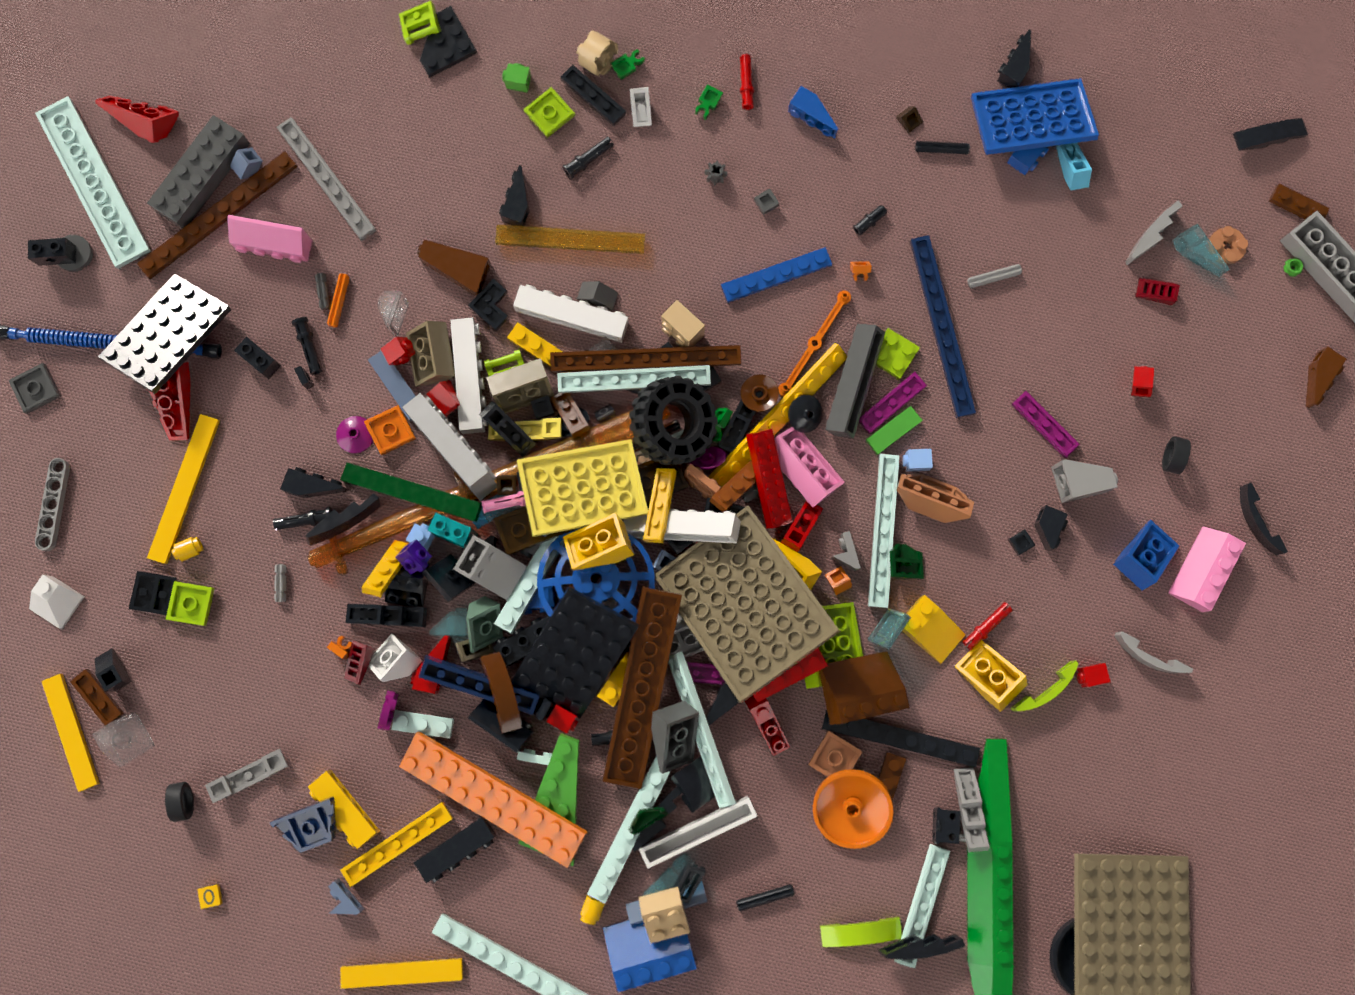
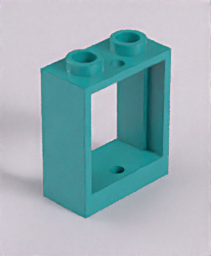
M435 513L427 530L436 537L464 549L473 535L478 536V533L471 527L438 513Z

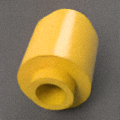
M190 537L174 544V549H172L175 559H179L181 562L195 557L204 551L198 537Z
M587 895L580 913L582 915L580 920L590 925H596L605 904Z

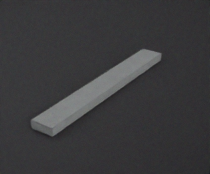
M290 117L276 128L359 239L363 241L376 232L375 227L293 118Z

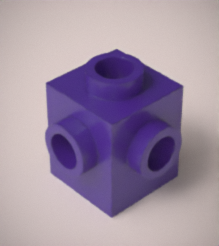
M416 539L404 546L395 558L410 574H413L416 571H423L428 566L427 562L432 556Z

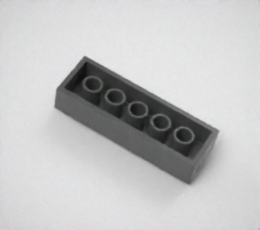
M213 115L147 204L155 212L183 229L193 221L231 170L230 164L236 151L247 148L250 142L244 134Z

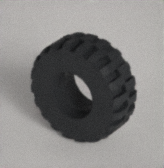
M681 376L666 377L648 384L646 388L640 390L638 393L639 397L634 399L632 403L633 410L630 411L629 415L631 419L630 431H633V440L635 444L640 446V451L644 455L648 454L649 459L652 461H659L663 465L688 463L703 456L706 452L705 449L711 447L713 443L712 438L716 436L717 429L715 427L718 424V419L715 415L716 408L710 400V395L708 392L705 393L703 391L704 388L700 384H694L693 380L689 378L683 379ZM668 403L675 405L684 417V431L679 439L672 437L663 425V411Z

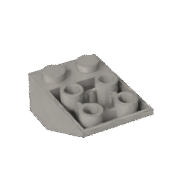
M473 535L453 569L508 600L527 566Z

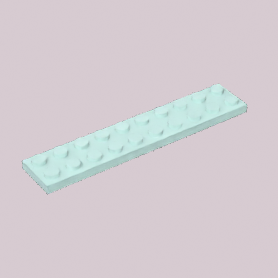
M67 96L36 112L35 114L114 266L119 269L151 252L72 99Z

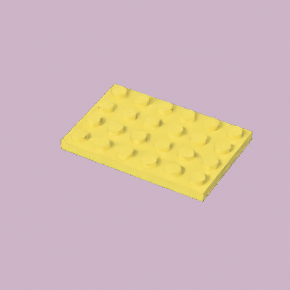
M631 439L517 460L533 537L582 528L613 513H616L621 520L648 515V508Z

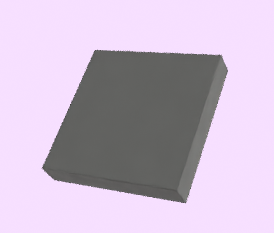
M44 363L8 380L23 412L26 414L61 397Z

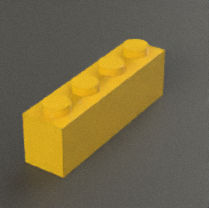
M332 770L324 772L308 786L310 789L309 793L315 801L319 800L320 802L334 796L335 827L347 835L346 839L352 847L361 848L380 832L379 828Z

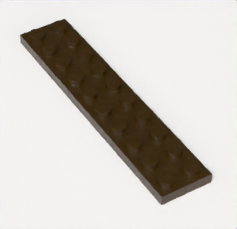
M650 460L637 465L646 504L650 503L657 468H673L677 471L673 493L689 487L679 464L663 465L659 461L654 462ZM526 506L493 518L507 555L576 530L551 533L546 537L543 535L533 537Z

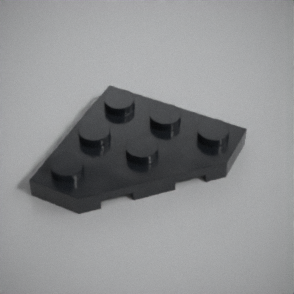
M452 6L436 13L441 32L437 34L432 33L427 36L420 57V62L429 78L477 54L476 48Z

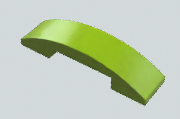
M1076 660L1068 662L1056 672L1060 680L1034 700L1031 696H1025L1010 709L1012 711H1026L1051 701L1069 684L1079 663Z
M900 917L843 925L840 923L821 925L822 947L867 945L901 939Z

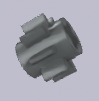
M718 161L713 164L709 162V169H705V175H709L707 182H713L714 186L719 182L723 184V177H727L728 174L727 171H724L726 165H721Z

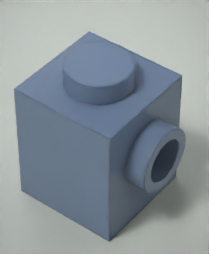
M252 147L239 149L236 151L230 167L240 179L250 178L259 170L263 160Z

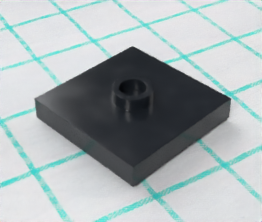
M451 554L423 572V575L448 602L476 583L453 569L458 561Z

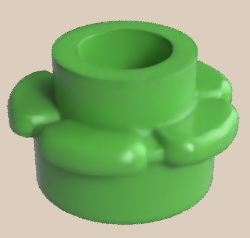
M1296 258L1288 259L1283 268L1285 273L1295 277L1302 272L1303 263Z

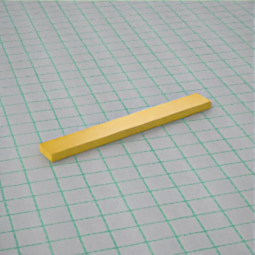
M200 414L149 550L148 559L168 564L220 420Z

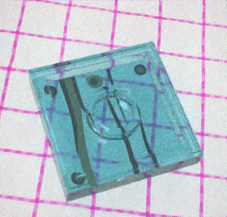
M889 608L869 636L868 641L889 650L911 617L906 613Z

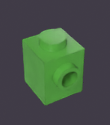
M508 63L507 70H504L502 75L506 88L528 92L531 80L530 67H525L519 63Z

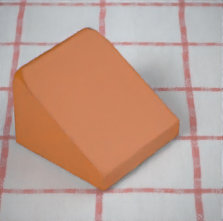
M842 566L825 574V578L835 595L852 587L851 579Z

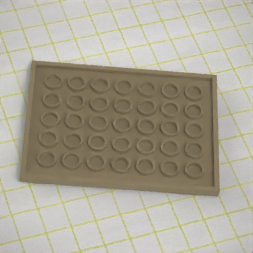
M746 506L736 514L741 521L737 543L699 541L655 573V578L664 591L682 594L679 608L680 615L740 703H743L840 632L749 506Z
M1074 853L1075 995H1191L1188 856Z

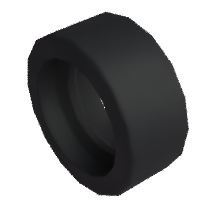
M1176 436L1169 440L1162 459L1163 471L1179 475L1184 471L1191 452L1190 440Z
M187 782L173 783L168 785L166 789L165 808L167 816L172 822L189 820L193 815V792Z

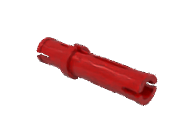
M742 54L739 57L742 109L751 110L754 108L751 55Z
M1003 602L980 626L974 628V632L962 641L965 646L968 645L967 648L972 650L982 639L985 640L988 637L987 634L1005 617L1013 612L1010 606L1007 608L1008 604Z

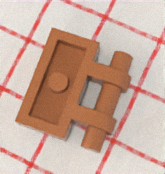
M692 464L686 468L684 477L689 482V486L699 490L705 499L711 498L721 488L718 482L708 478L701 468L695 467Z

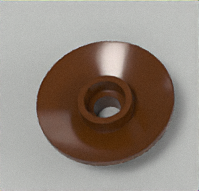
M756 374L744 381L740 394L742 402L747 408L756 412H763L776 404L779 390L776 382L771 377ZM761 392L763 393V396L761 398H758L756 396V393Z

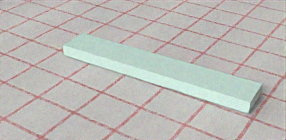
M932 844L929 845L901 939L913 934L924 939L950 850ZM895 959L894 961L915 969L918 959Z

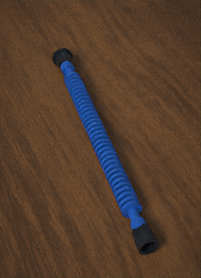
M0 324V340L26 338V341L30 343L105 349L117 336L31 327L27 328L26 331H22L19 328ZM214 343L200 344L193 353L204 357L220 359L222 346L221 344Z

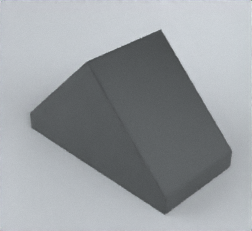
M600 281L582 282L577 300L585 301L595 306H602L613 311L618 292Z

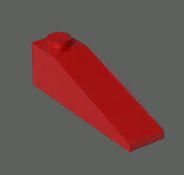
M106 96L95 100V103L136 135L147 139L151 143H157L159 140L167 138L179 117V111L158 105L157 108L148 107V103L145 102L131 103L130 99Z
M184 362L156 394L149 391L153 399L152 404L158 410L161 424L169 440L189 439L191 388L189 362Z

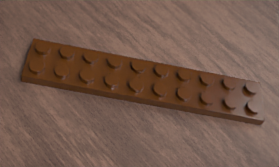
M642 587L635 621L639 624V627L631 640L602 782L642 789L653 736L651 730L653 712L659 708L682 594Z

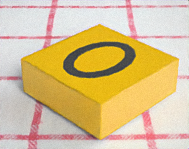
M220 884L197 889L201 909L223 904Z

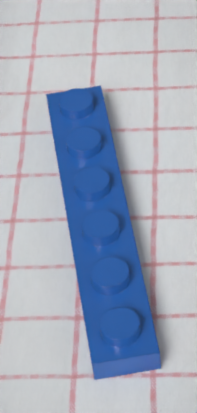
M826 247L728 281L721 284V288L727 303L831 267L832 262Z

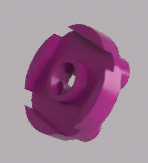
M387 690L377 727L379 730L385 731L390 729L399 696L394 691Z

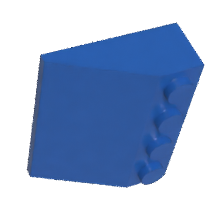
M629 920L603 927L618 992L697 969L688 934L650 943L644 922L630 925Z

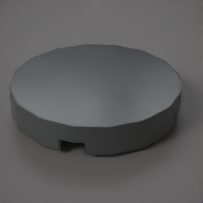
M78 235L63 237L76 245V263L59 264V266L69 272L81 271L82 268L90 264L93 258L91 245L86 239Z

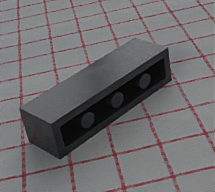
M481 817L415 861L414 864L426 883L431 880L435 883L444 877L442 872L447 869L450 872L460 866V860L466 858L468 861L478 854L476 852L478 848L483 846L485 849L493 844V838L497 835L487 819Z

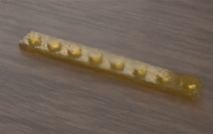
M497 225L495 243L496 245L644 254L645 234Z

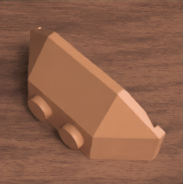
M921 473L901 475L897 491L908 509L943 523L969 519L971 517L974 502L971 499L969 500L957 487Z

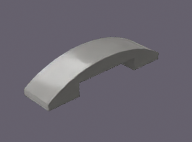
M1123 631L1116 632L1114 635L1128 654L1150 668L1168 673H1192L1193 671L1191 667L1177 660H1168L1165 663L1138 649L1137 646L1140 640Z
M278 749L239 770L206 784L205 787L212 802L215 803L287 768L288 764L281 749Z

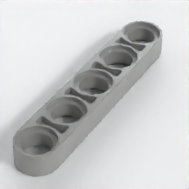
M61 458L53 459L49 464L35 537L36 547L43 551L53 550L57 543L70 472L69 463ZM62 462L64 468L62 471L57 472L55 466L57 463ZM55 481H59L60 488L54 491L52 484ZM55 499L57 506L50 510L48 504L51 500ZM52 518L53 526L47 529L45 521ZM45 537L50 539V544L47 547H43L41 544L42 539Z

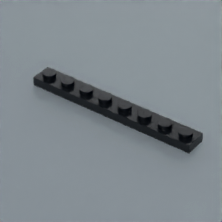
M825 710L821 728L976 767L980 751L978 747L866 719L830 725L827 710Z

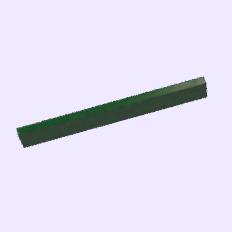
M348 462L340 479L349 484L476 523L482 509V503Z

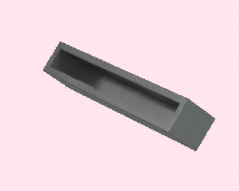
M857 324L856 330L853 333L852 343L848 350L840 382L837 386L832 409L826 422L825 430L834 436L854 439L885 336V332L877 325Z

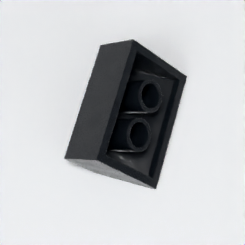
M483 699L471 712L468 719L516 753L522 751L535 732L531 729L533 726L527 721L522 720L521 729L502 734L495 702Z

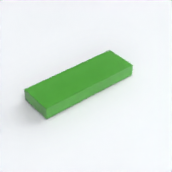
M910 406L865 441L878 455L923 420Z

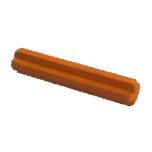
M340 273L338 276L327 320V325L333 328L338 327L350 279L344 273Z

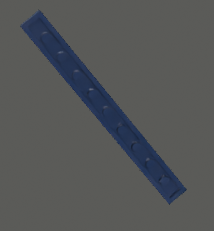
M927 235L913 238L910 240L955 416L956 418L974 415L976 410L930 237Z

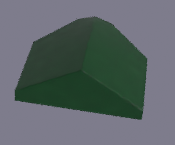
M896 544L890 550L891 577L898 580L924 579L923 553L916 551L906 544Z
M663 807L639 809L628 830L631 834L637 835L669 813Z

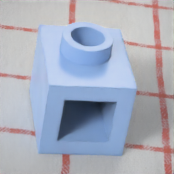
M907 450L905 455H903V466L906 467V472L930 471L933 468L932 450Z
M415 523L406 541L411 543L417 539L428 550L435 535L427 531L429 526L422 523L419 526Z

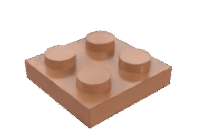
M827 731L808 765L829 777L838 771L853 769L862 751L832 732Z

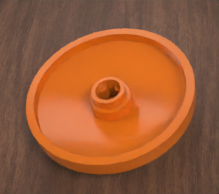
M842 770L830 775L819 785L813 800V817L819 831L832 843L850 849L864 848L878 842L889 830L893 819V802L888 789L877 777L861 770Z

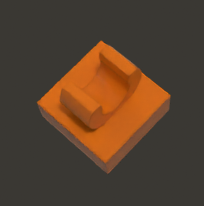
M869 261L850 262V270L855 281H857L859 274L864 275V281L868 280L867 273H871L872 266Z
M341 635L338 637L337 642L331 641L327 648L340 658L348 659V649L351 648L352 642L349 641L346 646H343L342 641L345 637Z

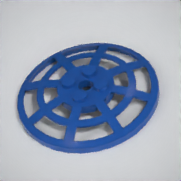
M581 528L560 535L551 543L540 561L537 573L538 595L549 618L553 610L545 597L544 587L555 586L558 597L561 600L564 595L561 585L573 584L575 590L601 604L612 597L620 604L612 610L620 613L626 609L633 616L630 620L636 621L638 610L630 602L636 592L637 580H649V588L655 589V574L649 554L635 537L628 533L631 545L634 544L643 555L648 572H637L632 558L628 557L625 560L631 572L619 573L617 566L613 563L574 570L572 576L561 577L562 568L565 561L569 560L566 548L560 542L563 540V536ZM554 549L562 555L556 567L555 578L543 579L546 561ZM598 574L602 577L600 583L594 584L590 580L591 576ZM631 580V587L625 598L617 591L620 581Z

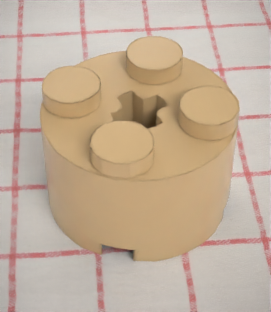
M594 30L590 31L585 42L580 44L576 51L579 55V65L597 76H600L599 74L605 75L611 69L614 53L617 55V43Z

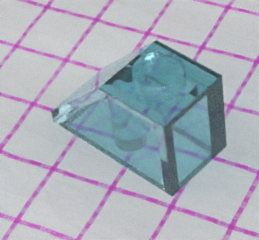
M455 608V612H449L430 630V635L469 636L466 619L467 608Z

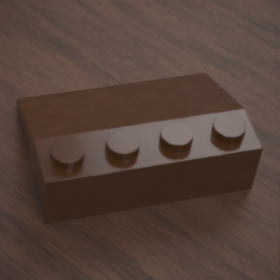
M887 651L827 663L828 666L819 671L830 725L843 724L910 708L906 688Z

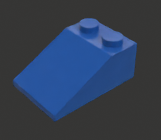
M1149 520L1124 548L1113 565L1143 591L1159 580L1179 545L1152 520Z

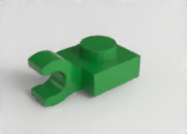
M717 408L715 412L718 424L715 427L717 432L713 439L714 442L721 440V428H725L730 422L733 412L728 408Z

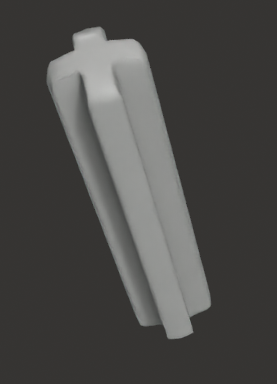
M1020 264L970 277L967 283L969 288L982 286L1020 275L1022 268Z

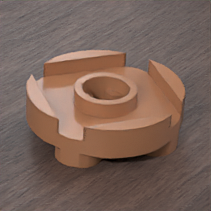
M1225 226L1215 231L1209 237L1207 242L1208 254L1218 264H1234L1245 255L1248 241L1238 230L1231 226ZM1223 242L1229 243L1231 249H1224L1225 244Z

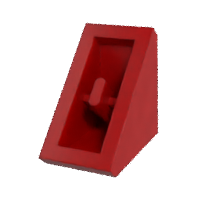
M450 380L439 382L426 394L446 417L460 405Z

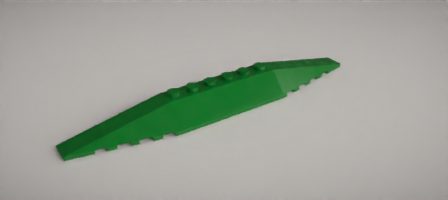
M986 738L978 787L982 799L981 807L986 823L985 831L989 850L968 852L967 849V963L974 995H1012L1013 869L1007 739Z

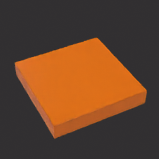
M399 405L364 421L381 456L416 439Z

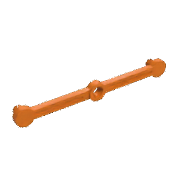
M843 290L838 293L837 303L817 334L808 340V348L787 381L779 385L780 396L784 397L792 389L791 386L813 352L820 349L823 336L843 305H847L851 300V295L848 291ZM812 341H816L818 345L813 346Z

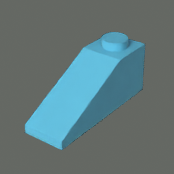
M1078 143L1056 145L1063 176L1070 190L1089 187L1092 168Z

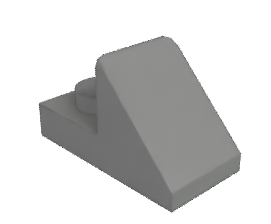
M850 531L844 532L840 535L841 538L838 541L841 550H844L845 553L834 555L831 558L851 570L857 571L861 567Z

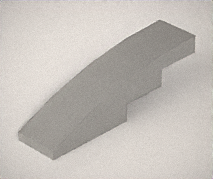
M1179 200L1164 211L1143 233L1125 262L1127 265L1163 239L1160 233L1173 223L1169 217L1183 207Z
M974 767L954 769L960 815L968 852L989 850V843L985 831L986 823L981 807L982 799Z

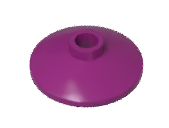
M351 416L339 424L336 431V439L343 450L349 453H361L371 446L373 439L364 424V421L367 419L360 416ZM353 430L357 432L355 436H351Z
M710 447L705 449L706 452L703 456L696 458L694 461L689 462V464L701 469H712L725 462L726 453L718 447Z

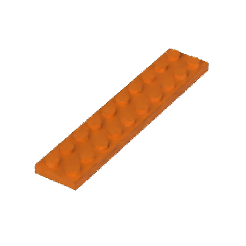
M420 731L416 732L399 766L566 868L570 866L588 832Z

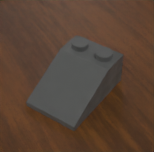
M686 701L653 712L651 730L659 770L662 774L694 761L699 712Z

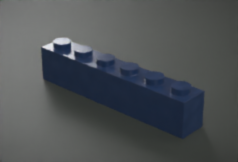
M429 655L425 656L419 672V678L494 702L489 681L485 674ZM512 683L518 710L533 715L539 695L524 690Z

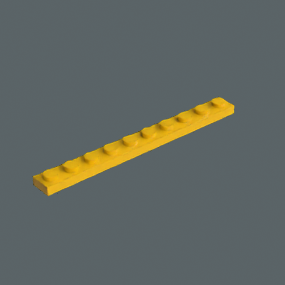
M834 343L750 433L772 429L775 436L789 421L788 411L794 399L801 395L813 396L846 361L847 355L840 345ZM746 437L726 457L725 462L708 476V478L716 480L721 488L751 460Z

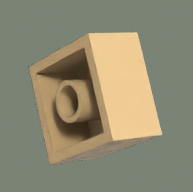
M678 300L661 316L662 331L669 337L673 336L679 347H694L704 336L705 325Z
M678 887L639 897L641 915L650 943L690 933Z

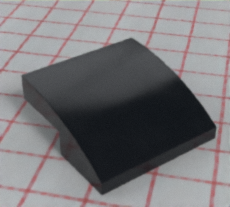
M137 571L129 609L167 615L174 581H177V577Z
M701 756L671 777L683 794L681 799L692 813L715 797Z

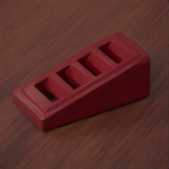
M1140 278L1135 297L1172 306L1177 301L1180 285ZM1147 285V292L1143 293L1144 286ZM1152 287H1155L1154 294H1151ZM1160 289H1163L1162 295H1159Z
M353 640L344 679L361 685L376 648ZM353 672L357 673L356 677L352 676Z

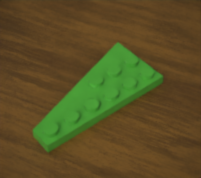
M561 733L535 800L576 824L580 740ZM519 839L518 844L540 852ZM575 857L570 864L571 866L574 865Z

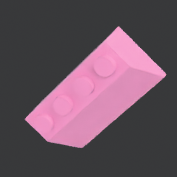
M228 215L229 243L236 251L241 253L250 251L258 256L267 254L276 259H283L284 257L297 263L301 261L308 262L312 240L303 228Z
M791 427L775 438L781 471L790 479L793 486L800 491L812 507L819 504L845 483L804 433L798 432Z
M1202 527L1168 594L1201 612L1212 611L1246 543L1228 533Z

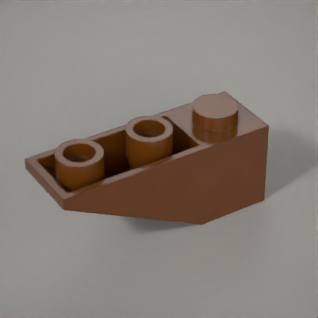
M1328 346L1319 350L1309 364L1306 395L1307 408L1314 405L1318 406L1324 400L1325 396L1323 394L1334 385L1335 381L1333 379L1345 368L1343 364L1347 359Z

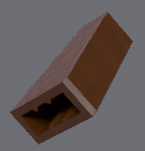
M425 239L423 244L419 245L417 255L423 264L475 297L482 291L491 265L488 257Z

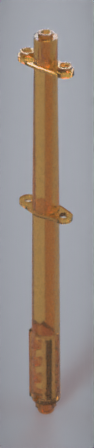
M667 405L663 411V420L671 416ZM630 411L593 426L589 431L574 439L572 436L520 459L633 439V431H630ZM517 460L493 470V474L495 476L516 475L518 472ZM454 472L458 486L445 492L473 501H479L469 487L463 483L458 474ZM497 488L494 489L491 493H489L486 497L496 494ZM415 504L339 539L336 536L328 539L329 543L309 551L307 558L310 565L315 566L317 569L337 560V564H335L337 572L345 575L348 574V568L343 556L409 530L415 523L421 525L431 521L435 513L442 516L447 513Z

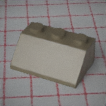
M425 321L406 333L416 353L410 357L415 387L436 384L455 377L446 322Z
M541 358L486 377L495 403L505 413L531 405L530 401L547 395L549 398L554 396Z

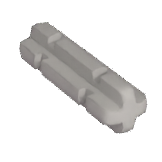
M277 564L275 565L274 591H276V594H274L275 602H285L286 565Z

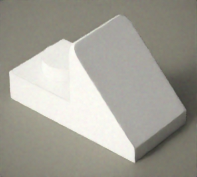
M648 87L630 89L633 126L652 125Z

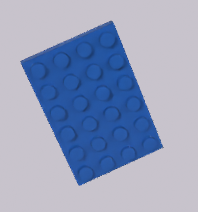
M1081 78L971 94V102L986 155L1098 140L1099 133Z

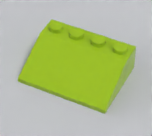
M854 603L822 606L840 630L838 634L819 647L826 662L832 663L863 656ZM819 671L805 678L806 689L822 687Z

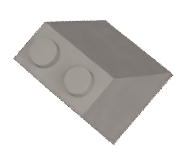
M1066 459L1051 467L1061 503L1103 494L1118 487V477L1113 472V469L1109 467Z

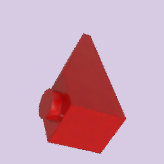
M805 501L781 543L798 552L823 508L818 505L812 507L810 503Z
M444 635L430 652L429 656L446 661L452 637ZM422 662L417 668L416 673L412 674L410 682L413 685L412 689L438 694L440 684L419 678Z

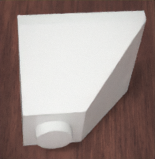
M42 575L31 591L29 609L59 629H63L84 599V596L57 578Z
M391 633L373 654L369 667L382 682L410 676L418 668L422 660L414 651Z

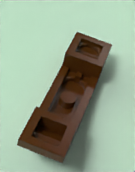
M500 652L480 657L484 674L488 678L496 705L497 718L502 734L521 729L516 697Z

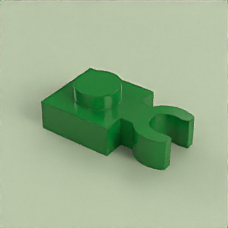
M638 49L634 50L630 57L625 53L611 62V67L620 80L635 72V65L640 66L645 62L644 57L640 59L635 58L639 55Z
M707 84L698 99L700 105L696 107L695 115H698L700 111H704L703 119L706 120L709 116V109H716L723 97V92Z

